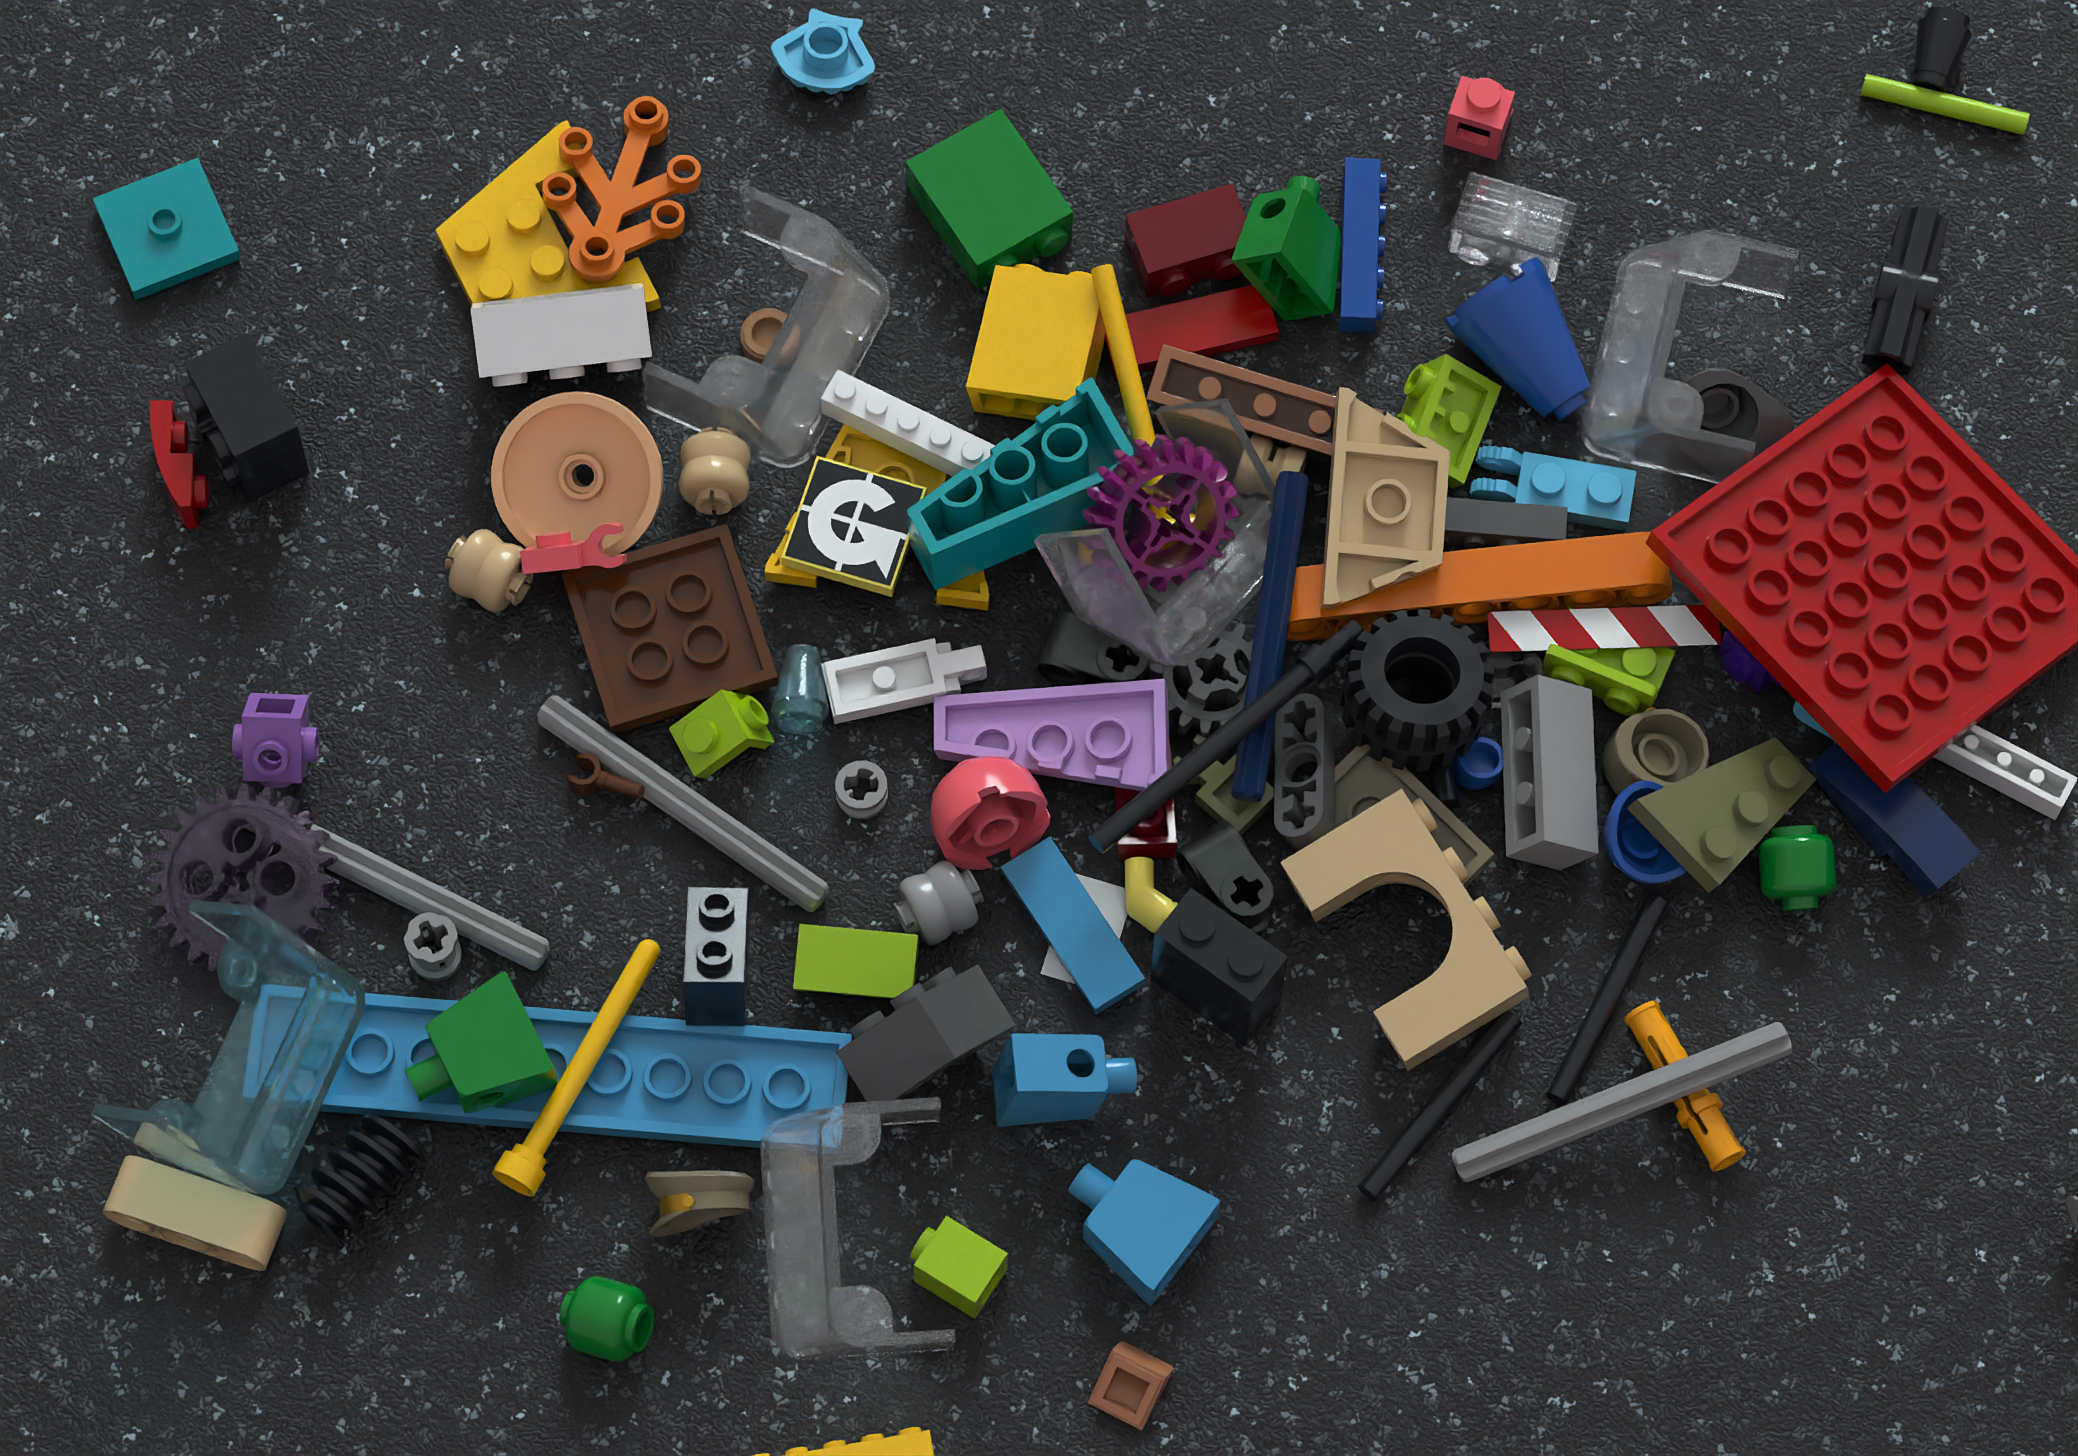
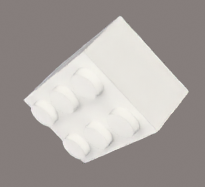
M643 283L474 303L471 306L479 378L492 376L493 386L526 383L528 379L527 372L549 369L550 379L585 375L584 365L604 362L607 364V372L635 370L642 368L641 358L652 357Z

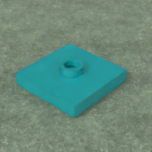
M198 158L93 198L95 208L135 300L241 259L238 247Z

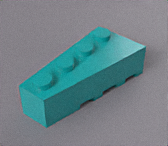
M1092 376L1075 388L1076 394L1059 407L1053 404L1035 417V424L1012 441L1007 437L991 448V456L972 470L964 468L906 510L910 546L934 590H938L1090 524L1083 518L1082 510L1097 505V502L1087 495L1086 489L1093 486L1102 487L1105 480L1099 476L1097 467H1108L1112 471L1118 465L1114 458V450L1121 449L1127 455H1133V447Z

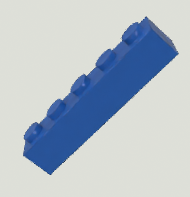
M1345 158L1343 172L1339 332L1374 333L1376 320L1382 321L1383 299H1377V288L1383 289L1384 267H1378V257H1384L1385 236L1378 234L1379 225H1385L1386 204H1379L1380 193H1386L1387 172H1380L1381 159Z

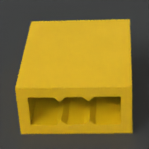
M1017 264L1013 267L995 265L966 383V389L974 412L1035 420L1037 415L1054 404L1056 407H1059L1076 394L1075 388L1091 376L1095 382L1106 331L1092 274L1081 271H1074L1068 275L1044 272L1039 267L1030 264Z

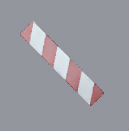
M1705 605L1487 613L1491 652L1547 651L1550 644H1555L1568 650L1721 644L1720 622Z

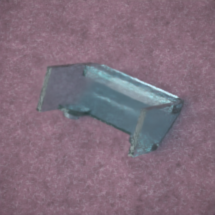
M192 900L187 911L228 938L218 962V980L225 993L241 1003L193 1107L184 1101L176 1099L160 1100L152 1105L148 1111L96 1104L91 1115L157 1158L245 1192L263 1195L272 1194L280 1190L286 1183L359 1025L365 1009L364 990L354 976L253 905Z

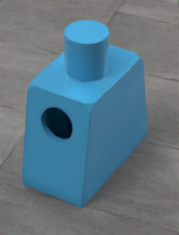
M1011 1034L991 1070L997 1127L1088 1119L1095 1116L1108 1094L1135 1093L1137 1087V1069L1134 1058H1105L1104 1040L1099 1035Z
M1137 1159L1129 1162L1116 1181L1090 1163H1087L1075 1177L1068 1190L1069 1194L1093 1210L1083 1224V1239L1086 1244L1151 1307L1218 1219L1221 1203L1215 1196Z

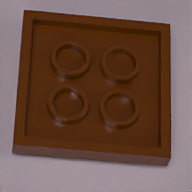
M727 524L624 553L627 554V561L614 568L591 565L561 572L564 589L612 734L693 711L720 690L748 695L779 685L778 675Z

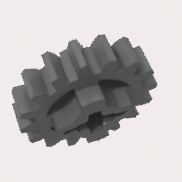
M1217 616L1213 629H1205L1198 617L1193 619L1192 633L1186 634L1177 626L1172 629L1171 642L1173 647L1160 642L1157 645L1155 657L1159 662L1150 664L1149 680L1165 679L1168 687L1169 720L1174 717L1179 719L1178 734L1182 737L1193 727L1199 729L1200 736L1208 738L1211 731L1218 730L1244 708L1247 676L1238 672L1236 663L1240 660L1249 673L1253 640L1248 643L1244 640L1246 625L1240 623L1232 632L1224 630V618ZM1173 675L1178 677L1177 683L1187 689L1185 700H1183L1175 688ZM1213 675L1222 678V680L1215 678L1210 685L1202 681H1209Z

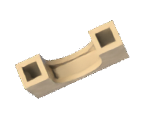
M1401 788L1280 863L1285 875L1315 923L1370 889L1393 883L1419 887L1437 898L1447 910L1452 920L1453 932L1450 949L1441 966L1421 983L1373 1011L1377 1023L1403 1065L1409 1071L1529 998L1528 989L1524 981L1530 978L1532 974L1514 946L1504 951L1492 932L1500 927V923L1483 896L1474 901L1471 899L1461 883L1469 877V874L1453 848L1449 847L1442 852L1430 832L1437 829L1438 825L1421 798L1411 803Z

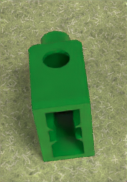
M1294 176L1289 179L1286 189L1259 194L1253 199L1232 257V262L1284 322L1333 313L1335 305L1341 234L1338 226L1318 204L1321 191L1320 184L1315 179L1307 176Z
M506 971L497 974L429 1021L425 1029L435 1055L404 1069L419 1102L452 1087L464 1113H474L554 1089L558 1083L555 1068Z

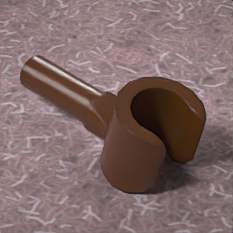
M582 753L576 757V763L579 767L594 772L591 777L578 779L574 775H567L570 789L581 796L592 795L599 788L641 799L645 791L643 785L613 776L611 773L601 770L600 762L591 753Z

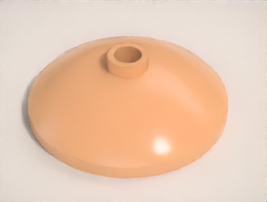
M574 391L554 394L540 399L522 410L501 435L495 449L491 467L492 493L498 513L508 530L526 548L531 545H537L536 535L570 531L571 541L586 540L598 526L608 522H618L623 524L624 531L619 534L606 535L602 542L603 548L608 554L618 555L635 544L647 531L656 516L663 492L662 461L657 445L647 427L633 412L619 402L590 392ZM580 464L588 465L594 472V480L590 485L580 483L576 477V470Z

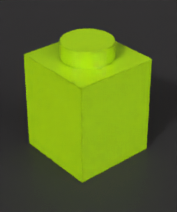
M948 1216L944 1218L937 1230L928 1227L922 1233L910 1255V1258L916 1261L914 1264V1282L974 1319L991 1296L1008 1267L1007 1252Z

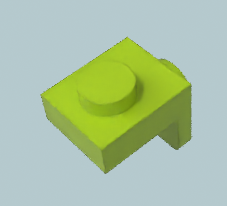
M726 690L718 691L669 728L694 777L705 779L747 748L766 749L774 743V739L766 726L769 723V719L763 706L752 696Z

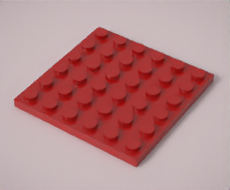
M1888 363L1652 530L1645 542L1884 793L1908 777L2078 647V556Z

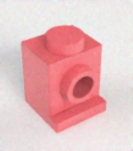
M1461 76L1448 113L1443 144L1497 160L1514 108L1512 107L1515 92L1505 89L1501 84L1490 78H1478L1475 80ZM1463 123L1489 131L1490 136L1487 137L1461 129V125Z

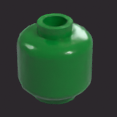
M1817 825L1771 829V838L1765 839L1759 844L1758 861L1762 893L1769 899L1782 900L1783 911L1819 908L1818 897L1829 895L1836 889L1834 845L1828 836L1818 834Z
M592 1276L584 1280L575 1291H569L562 1301L559 1313L560 1324L565 1326L566 1338L572 1349L613 1362H622L630 1358L634 1352L639 1353L649 1342L655 1320L654 1310L652 1306L648 1305L647 1298L642 1289L601 1276Z

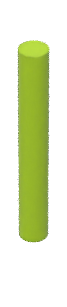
M1866 74L1861 91L1862 96L2021 135L2025 134L2029 119V113Z

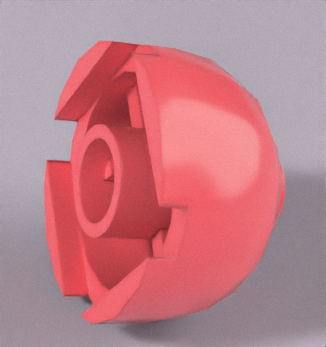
M982 756L960 762L940 781L932 796L930 823L933 834L946 860L961 869L983 870L993 867L986 858L988 856L1010 849L1012 860L1029 850L1043 836L1050 824L1051 816L1046 808L1048 805L1047 800L1028 769L1006 757Z

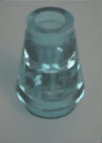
M796 644L786 649L785 659L771 707L772 714L777 718V726L790 734L806 735L815 733L822 728L823 720L829 715L820 651L808 644Z

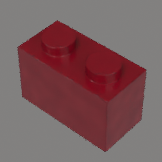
M1233 183L1126 215L1124 241L1146 298L1161 293L1164 296L1178 295L1188 290L1194 283L1214 277L1217 280H1227L1242 273L1232 262V257L1246 221V216Z

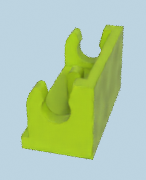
M799 924L793 990L894 999L915 985L920 944L919 937L915 934Z

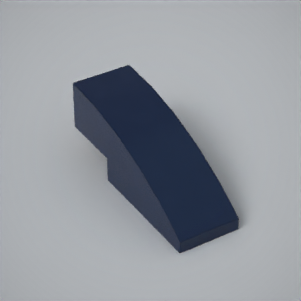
M1837 743L1806 767L1881 858L1888 853L1925 898L1941 888L1981 854L1960 828L1909 777H1906L1888 792L1884 793Z

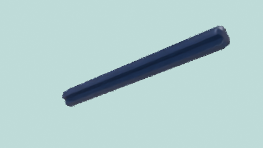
M1282 471L1276 480L1244 707L1281 678L1309 485L1308 476L1300 472ZM1276 713L1238 743L1231 791L1233 798L1237 800L1260 802L1264 795Z

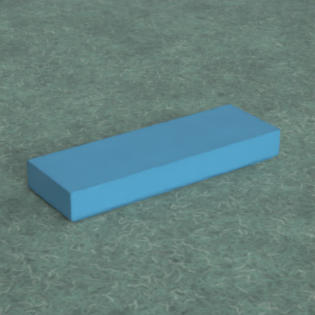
M1051 837L1046 838L1000 867L1002 875L1095 1015L1146 984L1145 977Z

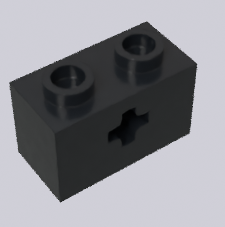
M688 887L683 980L686 1025L746 1026L750 935L748 888Z

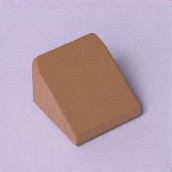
M1120 1341L1112 1349L1088 1403L1142 1430L1169 1381L1174 1367L1126 1342Z

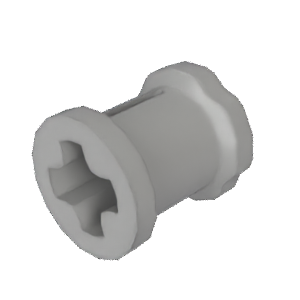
M433 912L420 914L410 921L408 931L404 936V942L409 953L412 969L418 976L428 981H441L452 976L458 970L462 961V950L454 923L447 916L437 915ZM427 927V930L422 932V928ZM434 940L443 949L437 953H432L431 949L425 947L424 944Z

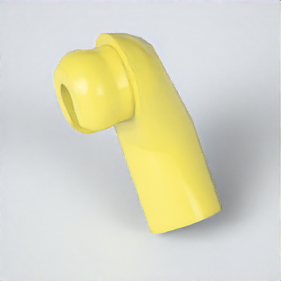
M1132 857L1125 860V907L1131 918L1155 933L1178 903L1172 902L1170 898L1154 889V861L1147 857Z

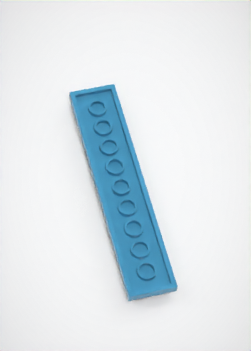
M258 985L243 1091L245 1105L360 1115L371 1113L384 1117L531 1129L554 1089L474 1113H464L452 1087L419 1102L404 1069L435 1055L425 1026L429 1021L458 1001ZM524 1006L555 1068L557 1081L559 1082L598 1013ZM625 1015L558 1131L841 1155L849 1073L836 1052L852 1041V1034L752 1025H686V1020Z

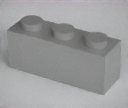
M1536 675L1500 692L1506 857L1563 870L1599 854L1592 689Z

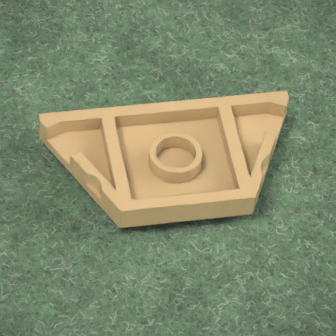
M1339 387L1336 392L1320 609L1327 610L1439 569L1443 561L1450 450L1427 436L1421 437L1414 434L1403 421L1388 412L1386 416L1355 398L1357 393L1343 387Z

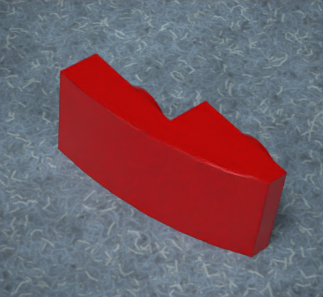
M150 401L152 442L169 498L186 529H198L199 508H208L209 506L208 474L199 473L194 454L188 453L187 421H179L173 401Z

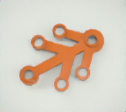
M638 97L626 107L624 111V133L627 138L611 182L593 155V139L587 130L580 127H571L563 131L559 137V155L566 164L573 166L600 209L594 227L576 203V182L569 174L563 172L552 173L543 181L542 196L544 204L549 209L556 211L573 238L569 246L570 265L587 282L600 284L610 281L623 268L626 254L660 239H674L684 231L685 212L683 207L675 201L663 199L677 193L688 194L699 187L701 183V166L697 159L690 155L675 156L669 161L666 173L635 186L648 147L660 144L668 135V111L654 97ZM651 115L654 117L651 119H642L638 116ZM572 143H580L585 146L577 151L567 148ZM686 170L693 175L689 178H680L675 173ZM556 188H564L568 191L567 194L562 196H556L550 192ZM655 204L651 210L650 220L618 232L623 217ZM663 216H672L677 221L665 224L660 222L659 219ZM593 250L605 251L606 253L600 256H594L588 252Z

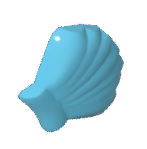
M811 8L807 23L778 38L771 45L773 60L780 67L784 76L789 78L797 87H806L812 92L823 90L825 93L832 95L840 91H848L855 85L867 83L875 70L874 61L859 36L863 25V20L834 16Z

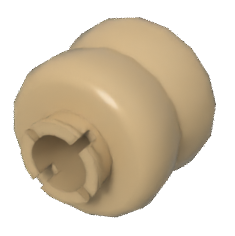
M707 427L683 442L679 456L682 471L678 484V490L683 500L694 506L699 512L707 515H712V510L716 511V515L725 514L731 508L740 505L746 500L750 488L747 471L751 452L745 441L728 429L717 427V431H713V427Z
M488 529L477 530L468 539L465 536L458 538L447 555L454 558V560L447 558L445 561V568L451 570L449 574V587L454 593L465 598L475 599L484 609L494 613L504 610L510 602L516 606L524 599L531 586L529 584L533 581V573L523 574L520 551L524 550L522 547L503 542L495 533Z

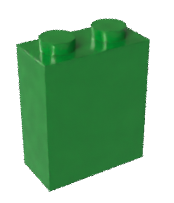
M1002 109L997 110L905 162L906 188L976 290L992 282L995 265L1013 267L1017 264H1025L1039 255L1042 257L1051 256L1060 251L1068 243L1069 238L1072 237V209Z

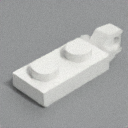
M935 638L821 664L834 724L934 703V696L961 694V685L987 679V666L981 645L952 651L950 642L936 643Z

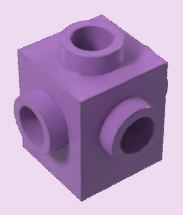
M250 693L242 714V724H235L232 739L233 758L242 759L243 781H258L261 785L270 788H282L293 783H302L308 763H317L319 755L318 727H309V695Z

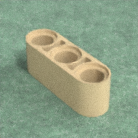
M129 1155L124 1158L102 1214L111 1221L126 1228L245 1268L263 1271L267 1267L288 1212L281 1206L262 1197L145 1158Z

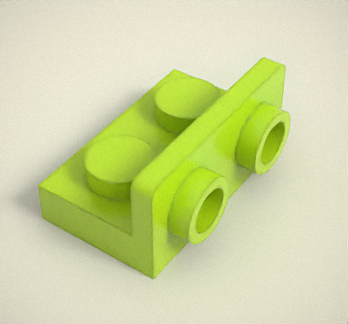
M1445 354L1424 365L1419 364L1410 373L1404 386V393L1407 395L1401 413L1396 418L1406 423L1414 434L1421 437L1427 436L1450 450L1448 486L1454 489L1463 485L1466 481L1502 386Z
M1550 644L1545 654L1540 674L1592 689V695L1603 699L1610 709L1624 715H1634L1653 707L1676 650L1667 646L1568 650L1558 645Z

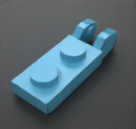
M1489 445L1479 447V450L1477 449L1475 461L1479 467L1499 473L1517 475L1519 479L1517 487L1506 480H1493L1484 477L1477 478V480L1474 479L1470 490L1471 497H1474V499L1568 507V522L1620 531L1627 530L1637 471L1525 451L1522 455L1513 448Z

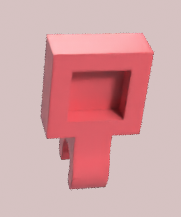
M618 522L602 524L595 528L586 540L571 541L570 531L536 535L537 545H531L520 551L523 574L577 569L591 565L604 568L617 567L627 561V554L610 555L604 550L602 542L606 535L623 532V524Z

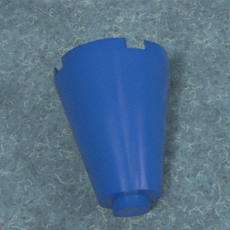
M1535 257L1519 265L1522 273L1513 280L1510 276L1506 278L1505 275H1502L1471 296L1453 311L1455 313L1454 316L1446 317L1444 323L1464 345L1542 418L1555 414L1557 419L1562 421L1588 403L1583 393L1591 385L1546 268L1539 257Z

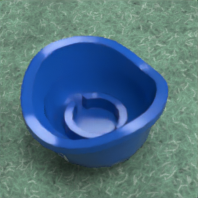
M1646 780L1629 785L1616 797L1611 811L1603 824L1602 841L1609 859L1622 873L1640 883L1660 884L1681 876L1687 870L1627 809L1637 799L1664 788V786Z

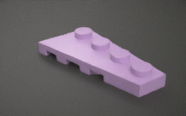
M1165 679L934 696V751L938 759L956 762L982 756L1006 757L1028 769L1031 774L1143 791L1170 769L1168 687Z

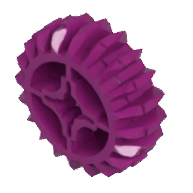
M1156 434L1152 447L1143 439L1134 438L1133 455L1131 456L1121 449L1114 450V458L1118 465L1112 471L1108 467H1097L1099 476L1105 480L1102 487L1093 486L1086 488L1087 495L1097 502V505L1082 510L1083 518L1090 524H1093L1084 534L1086 540L1091 545L1098 546L1094 551L1096 560L1103 566H1109V573L1117 580L1124 581L1128 578L1129 584L1136 589L1142 590L1150 583V586L1156 591L1166 592L1170 579L1177 586L1187 588L1188 572L1191 570L1199 576H1208L1207 566L1204 564L1207 558L1211 556L1216 560H1224L1222 550L1217 547L1220 539H1235L1234 531L1226 526L1225 522L1240 516L1238 508L1228 502L1238 493L1232 483L1227 480L1225 481L1229 474L1227 468L1219 461H1213V453L1204 446L1194 448V444L1189 439L1179 436L1172 443V440L1166 435ZM1163 475L1156 484L1142 486L1152 478ZM1197 490V512L1193 523H1191L1190 509L1197 499L1194 495ZM1130 502L1132 507V517L1128 525L1125 527V529L1128 531V534L1124 536V515L1127 505ZM1147 503H1151L1159 510L1164 507L1166 513L1175 519V523L1172 524L1163 517L1158 520L1155 517L1156 514L1146 507ZM1172 540H1179L1173 546L1165 550L1159 551L1165 543L1170 542Z

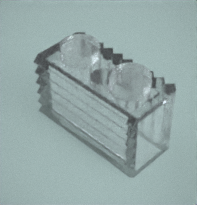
M1470 171L1452 223L1447 249L1452 253L1457 252L1458 257L1467 263L1482 266L1491 262L1495 266L1502 265L1506 269L1511 268L1512 273L1516 276L1522 273L1519 265L1532 258L1539 257L1546 268L1550 281H1555L1572 231L1578 203Z

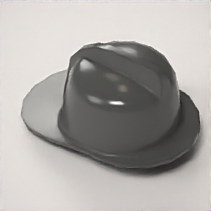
M1707 368L1695 373L1693 376L1686 374L1669 402L1667 419L1672 434L1684 446L1697 453L1719 470L1730 475L1794 430L1790 414L1775 398L1742 375L1726 368Z

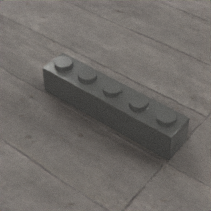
M1447 497L1444 547L1458 545L1463 546L1465 549H1478L1566 540L1568 507Z

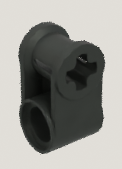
M1060 611L1054 614L1034 668L1043 677L1065 686L1149 680V653L1147 646L1141 638L1132 633H1126L1095 623L1075 613ZM1124 661L1133 663V665H1127L1123 673L1114 671V668H1121Z
M1223 820L1175 850L1174 854L1178 866L1195 891L1257 935L1262 934L1269 927L1272 920L1273 885L1269 877L1250 854L1244 840L1231 823ZM1241 898L1244 900L1243 902L1236 904V900ZM1255 901H1257V905H1256V906L1251 907V906L1249 905V904L1254 903Z

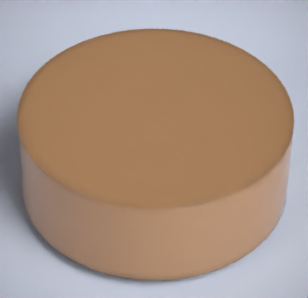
M774 308L757 310L746 318L741 327L740 336L743 353L750 362L764 368L779 367L787 363L797 350L796 325L792 318L781 310Z

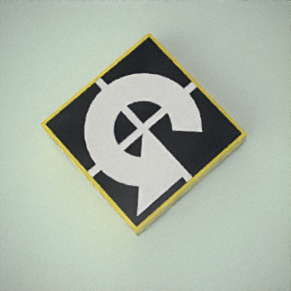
M817 456L784 547L781 564L892 597L910 546L906 510L927 496V488Z

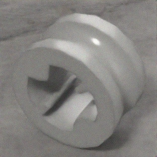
M867 760L854 761L846 764L839 771L835 780L836 799L840 808L847 815L857 819H868L884 809L888 800L887 778L884 771L878 765ZM860 778L869 779L872 790L878 788L876 792H867L864 800L854 799L852 789L845 791L847 786L856 787Z

